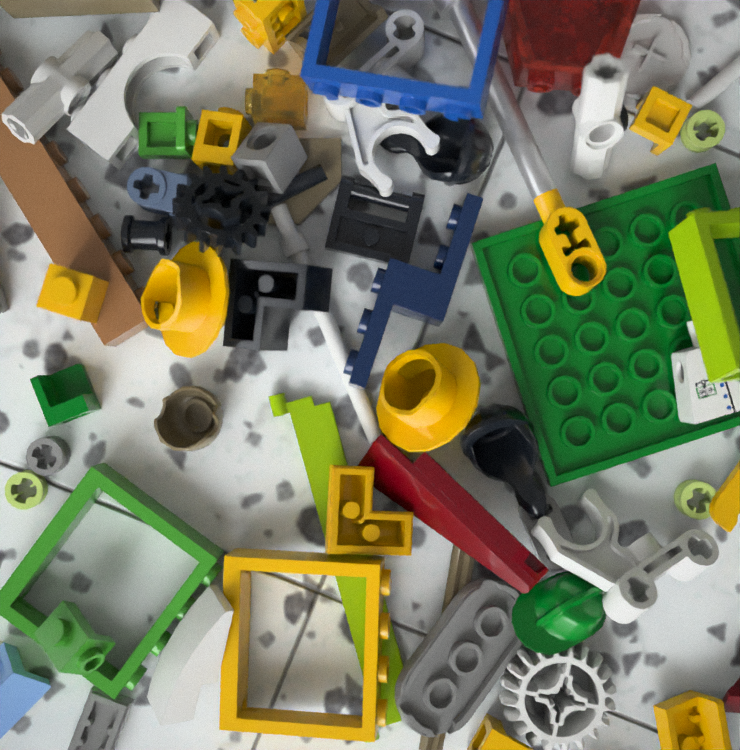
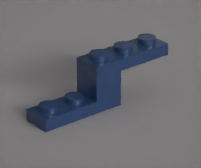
M467 193L462 205L454 203L446 225L447 229L453 230L449 245L440 244L433 264L434 269L440 270L439 274L390 258L386 270L378 267L370 291L378 294L373 310L364 308L357 329V333L364 335L360 350H350L343 371L344 374L351 376L348 386L365 391L391 311L440 327L443 323L484 198Z

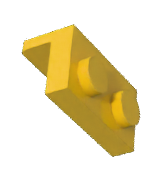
M689 690L653 705L661 750H732L724 703L721 699Z

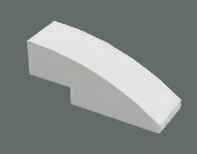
M209 585L193 603L175 628L157 663L147 698L160 726L194 720L201 685L218 682L234 612L218 585Z

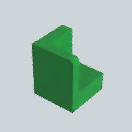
M83 364L73 365L51 375H38L30 378L48 427L63 425L101 410Z

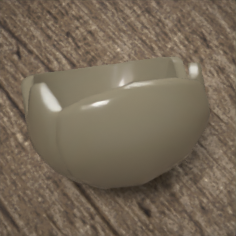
M182 386L169 396L163 398L160 415L154 419V428L160 442L174 451H197L209 446L217 438L222 428L224 411L221 402L215 394L200 386Z

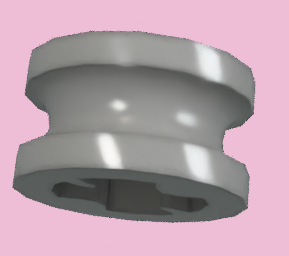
M51 435L36 439L27 449V464L32 471L39 475L54 474L64 469L69 463L71 456L70 447L65 440L58 436ZM51 446V454L57 457V459L46 465L44 464L45 456L40 454V450Z

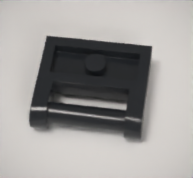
M342 175L325 249L388 264L390 258L409 264L425 195L413 192L412 196L393 191L390 196L383 197L376 187L357 183L354 177ZM355 199L408 212L406 222L348 209L350 201Z

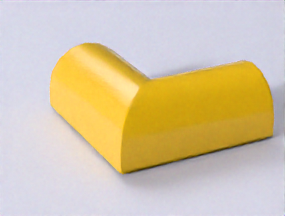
M329 465L325 553L412 555L413 512L372 510L374 467Z

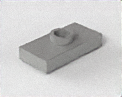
M94 685L90 690L67 750H115L134 699L120 693L113 699Z

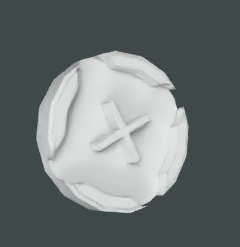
M656 12L637 13L622 21L608 39L604 54L610 53L617 59L625 60L629 68L624 94L627 97L640 99L653 85L669 93L684 78L692 57L690 40L682 26L673 19L669 21L661 17L662 14Z

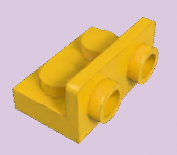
M233 0L236 7L233 14L243 25L240 29L242 34L257 49L263 45L273 55L287 41L284 36L307 15L304 0H257L256 2L253 0Z

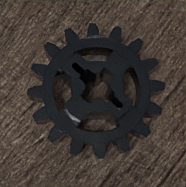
M226 165L220 166L219 173H212L208 166H204L202 177L200 178L191 172L188 173L187 185L178 184L176 187V198H173L172 215H175V229L184 230V241L187 244L198 240L200 242L199 252L201 253L207 251L210 246L215 247L218 257L223 256L225 248H231L236 256L241 255L243 243L251 248L256 247L258 236L264 237L266 234L271 213V206L267 205V191H257L259 180L253 178L246 182L243 180L244 170L242 169L237 170L234 175L228 174Z

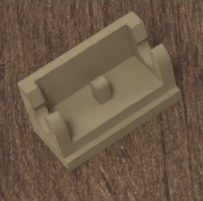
M340 0L326 66L336 67L388 18V15L381 6L374 5L369 0ZM315 8L284 36L302 61Z

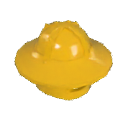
M191 242L182 247L172 260L161 259L153 269L141 296V309L145 322L152 329L161 331L165 344L175 355L193 358L206 352L218 337L221 328L225 326L230 293L228 271L223 258L218 257L216 249L211 246L204 253L199 252L200 242ZM156 301L158 302L159 320L157 319L156 314L154 312V304Z
M447 343L427 344L416 350H408L396 356L385 369L376 407L379 427L392 444L409 452L430 451L450 442L467 426L478 405L481 381L474 361L463 349Z

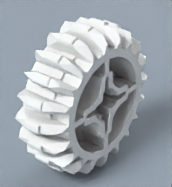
M584 640L563 652L553 655L539 654L533 650L527 653L523 647H520L517 650V654L521 660L519 662L512 660L507 665V669L512 674H505L500 677L501 685L506 688V690L499 694L501 703L507 705L503 711L506 720L509 722L514 721L512 725L514 732L519 736L526 734V740L532 747L541 741L544 750H552L555 743H558L561 750H569V743L575 741L579 748L584 749L585 741L583 737L589 734L592 738L599 740V733L595 727L598 724L610 726V719L604 711L616 710V703L609 697L617 693L616 685L608 680L612 676V671L607 664H601L603 657L597 650L589 652L590 646ZM571 664L586 671L589 682L588 690L581 689L579 684L572 683ZM551 665L546 673L535 675L542 668ZM563 686L564 692H563V691H559V690H560V687ZM551 693L556 694L555 697H553V699L550 695ZM525 695L533 696L535 701L543 703L544 719L533 715L525 707ZM575 710H578L576 713H574V714L571 715L570 717L566 718V716H567L570 712H573V711H575Z

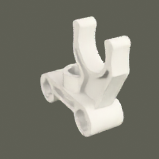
M403 9L391 14L386 22L387 44L358 71L413 80L407 71L424 55V23L419 14L413 10ZM402 36H412L409 40H399ZM322 95L330 116L338 121H347L360 174L368 179L383 197H388L393 193L394 185L392 179L379 171L374 163L376 148L382 140L391 135L402 133L412 135L419 140L428 155H435L440 149V137L425 125L419 115L406 113L402 110H388V108L395 106L394 104L382 103L381 107L373 108L357 103L355 98L339 96L338 100L332 101Z
M595 489L586 490L577 501L578 508L590 517L594 525L595 539L593 543L575 545L566 541L556 531L551 518L547 516L541 517L531 529V534L541 543L552 562L605 591L602 597V604L606 614L612 620L623 624L635 621L656 603L658 591L654 582L663 575L669 573L679 581H691L713 565L719 556L718 545L714 538L707 532L698 529L685 532L664 547L660 545L651 532L645 534L628 547L620 546L618 543L619 522L617 515L605 505Z

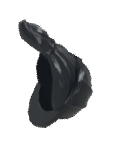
M444 113L435 115L425 123L433 133L440 137V149L435 155H428L421 142L412 135L395 134L387 137L380 143L382 148L391 153H408L412 155L424 175L431 180L444 182L447 186L466 184L477 179L489 167L494 150L492 138L488 130L478 119L472 117L470 120L459 118L457 122L443 116Z
M491 403L487 406H482L473 413L465 427V433L461 436L460 440L462 451L474 467L486 477L510 484L518 504L532 517L539 520L545 514L546 495L543 487L534 476V469L540 450L538 440L534 435L533 423L522 412L510 405Z

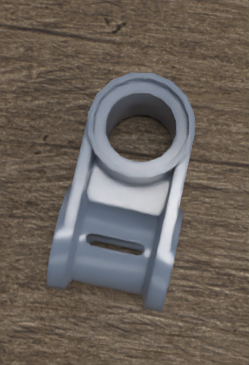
M141 167L130 174L127 180V191L130 198L143 210L175 219V215H172L173 198H176V187L178 184L187 185V174H177L152 167ZM153 182L159 188L158 193H150L147 198L142 193L143 187L150 188Z

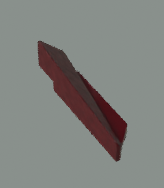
M380 434L357 465L374 467V488L406 511L413 512V516L521 593H528L549 571L535 555L427 452H424L413 463L386 436Z

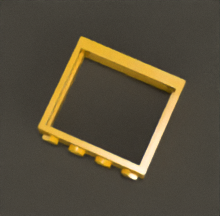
M235 548L224 556L223 594L234 612L221 665L219 730L375 742L379 727H386L388 699H381V683H388L389 656L382 655V639L389 640L391 614L383 612L384 596H390L392 587L391 570L385 569V556ZM251 571L366 578L362 716L247 707Z

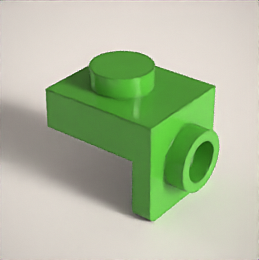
M176 106V112H139V156L142 159H192L199 121L193 119L186 106Z
M64 600L34 632V635L58 673L88 675L102 665L105 656L115 646L111 636L100 635L94 632L74 602Z

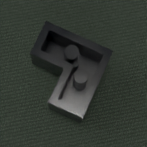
M230 258V293L225 318L223 346L257 351H287L291 309L329 312L333 269L307 264Z

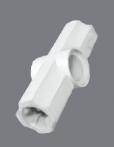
M87 30L59 58L50 56L45 59L34 72L30 86L2 112V121L8 126L11 133L24 143L30 142L35 144L64 114L71 116L78 105L86 102L91 93L92 86L98 81L101 74L117 62L118 52L112 46L110 39L98 30L96 32Z
M610 53L593 56V61L585 66L581 94L572 106L576 126L570 167L573 174L581 175L586 180L601 178L603 171L609 168L613 145L623 135V126L619 117L629 68L625 60L617 59Z

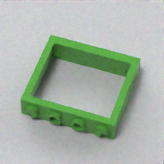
M103 462L91 466L1 588L0 616L40 644L34 632L48 617L25 601L24 598L104 491L199 562L120 670L107 660H104L102 665L88 675H82L100 690L115 699L124 687L132 691L148 670L142 665L148 654L151 652L157 657L168 643L172 635L167 631L168 627L175 618L181 621L196 601L192 595L202 583L208 587L223 568L217 561L224 553V550Z

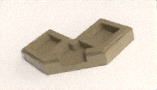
M299 138L308 157L300 168L299 174L321 164L328 180L280 203H286L295 226L302 225L312 212L340 186L342 178L341 138ZM270 213L267 226H277L272 213Z

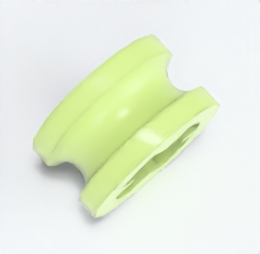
M700 110L688 118L682 125L680 131L681 141L689 151L695 153L706 152L719 144L723 139L725 123L716 112ZM701 123H705L709 127L706 133L711 132V136L701 141L696 137L699 131H694L693 127H698Z
M24 470L12 475L7 480L4 494L7 501L13 507L27 510L39 505L45 499L48 493V484L43 475H39L32 470ZM29 479L33 482L30 487L36 486L37 493L25 500L20 497L23 492L18 493L17 485Z
M695 479L686 480L675 489L674 504L682 514L697 520L710 517L709 505L717 492L708 483ZM694 489L696 492L704 494V499L699 501L698 509L687 504V500L693 497L692 490Z

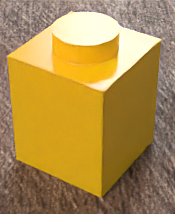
M49 263L36 307L79 321L97 323L109 282Z

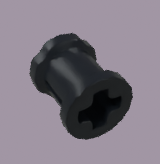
M125 215L121 225L123 252L132 254L136 249L159 251V254L162 256H168L172 246L171 219L169 217H162L160 221L136 220L133 215Z

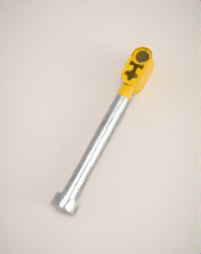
M433 0L440 18L452 21L470 63L474 68L483 28L475 10L479 0ZM497 58L488 102L544 223L539 233L540 246L560 289L571 296L584 295L604 278L606 273L605 260L584 215L575 208L565 206ZM558 227L560 231L568 230L570 236L567 238L565 234L557 235L555 229ZM567 250L571 253L568 257L564 255ZM572 264L584 265L590 274L589 281H580L575 278L571 270Z

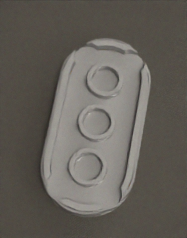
M483 577L471 581L459 590L402 668L396 681L395 703L402 719L416 733L425 737H439L437 734L445 732L451 734L465 726L503 674L508 663L515 657L517 650L522 647L523 643L516 636L512 625V608L522 593L506 581L494 577Z

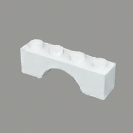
M160 0V12L149 13V21L139 34H133L127 40L123 47V55L115 66L106 69L97 81V89L87 102L78 105L72 113L71 124L67 127V130L119 170L139 146V125L135 115V103L142 85L152 75L167 68L179 67L196 71L221 38L214 22L186 0Z

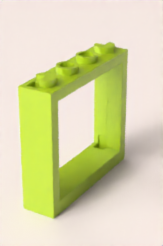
M740 207L728 211L712 212L710 208H699L687 213V218L668 232L709 383L740 380V332L713 239L740 238Z

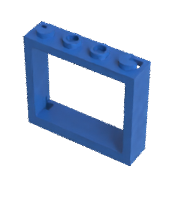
M340 0L316 1L300 76L310 88L312 94L324 95L328 100L332 101L338 100L339 96L355 98L357 103L367 107L379 108L382 106V103L399 105L400 110L414 115H424L426 110L442 112L445 118L457 122L459 118L468 120L471 117L483 119L510 0L488 1L469 89L326 66Z

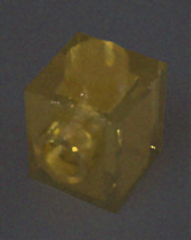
M272 68L265 70V74L253 73V88H246L245 91L246 115H252L254 124L257 122L291 124L294 130L307 131L308 86L300 75H290V72L284 69Z

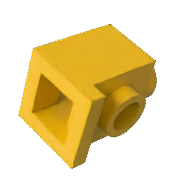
M220 107L218 112L202 109L191 159L202 171L204 166H208L212 173H219L220 166L226 165L228 174H235L238 169L231 157L252 130L244 115L240 111L228 107ZM226 141H229L228 148L223 147Z

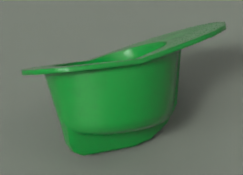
M570 571L557 573L537 583L528 593H522L517 598L512 608V625L515 634L525 647L536 653L553 655L563 652L593 636L603 627L607 616L602 604L604 591Z

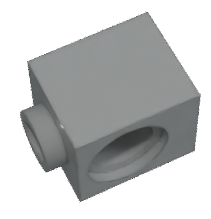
M257 122L231 157L236 168L244 170L243 179L246 182L253 178L259 180L257 191L280 194L285 192L308 158L291 124Z

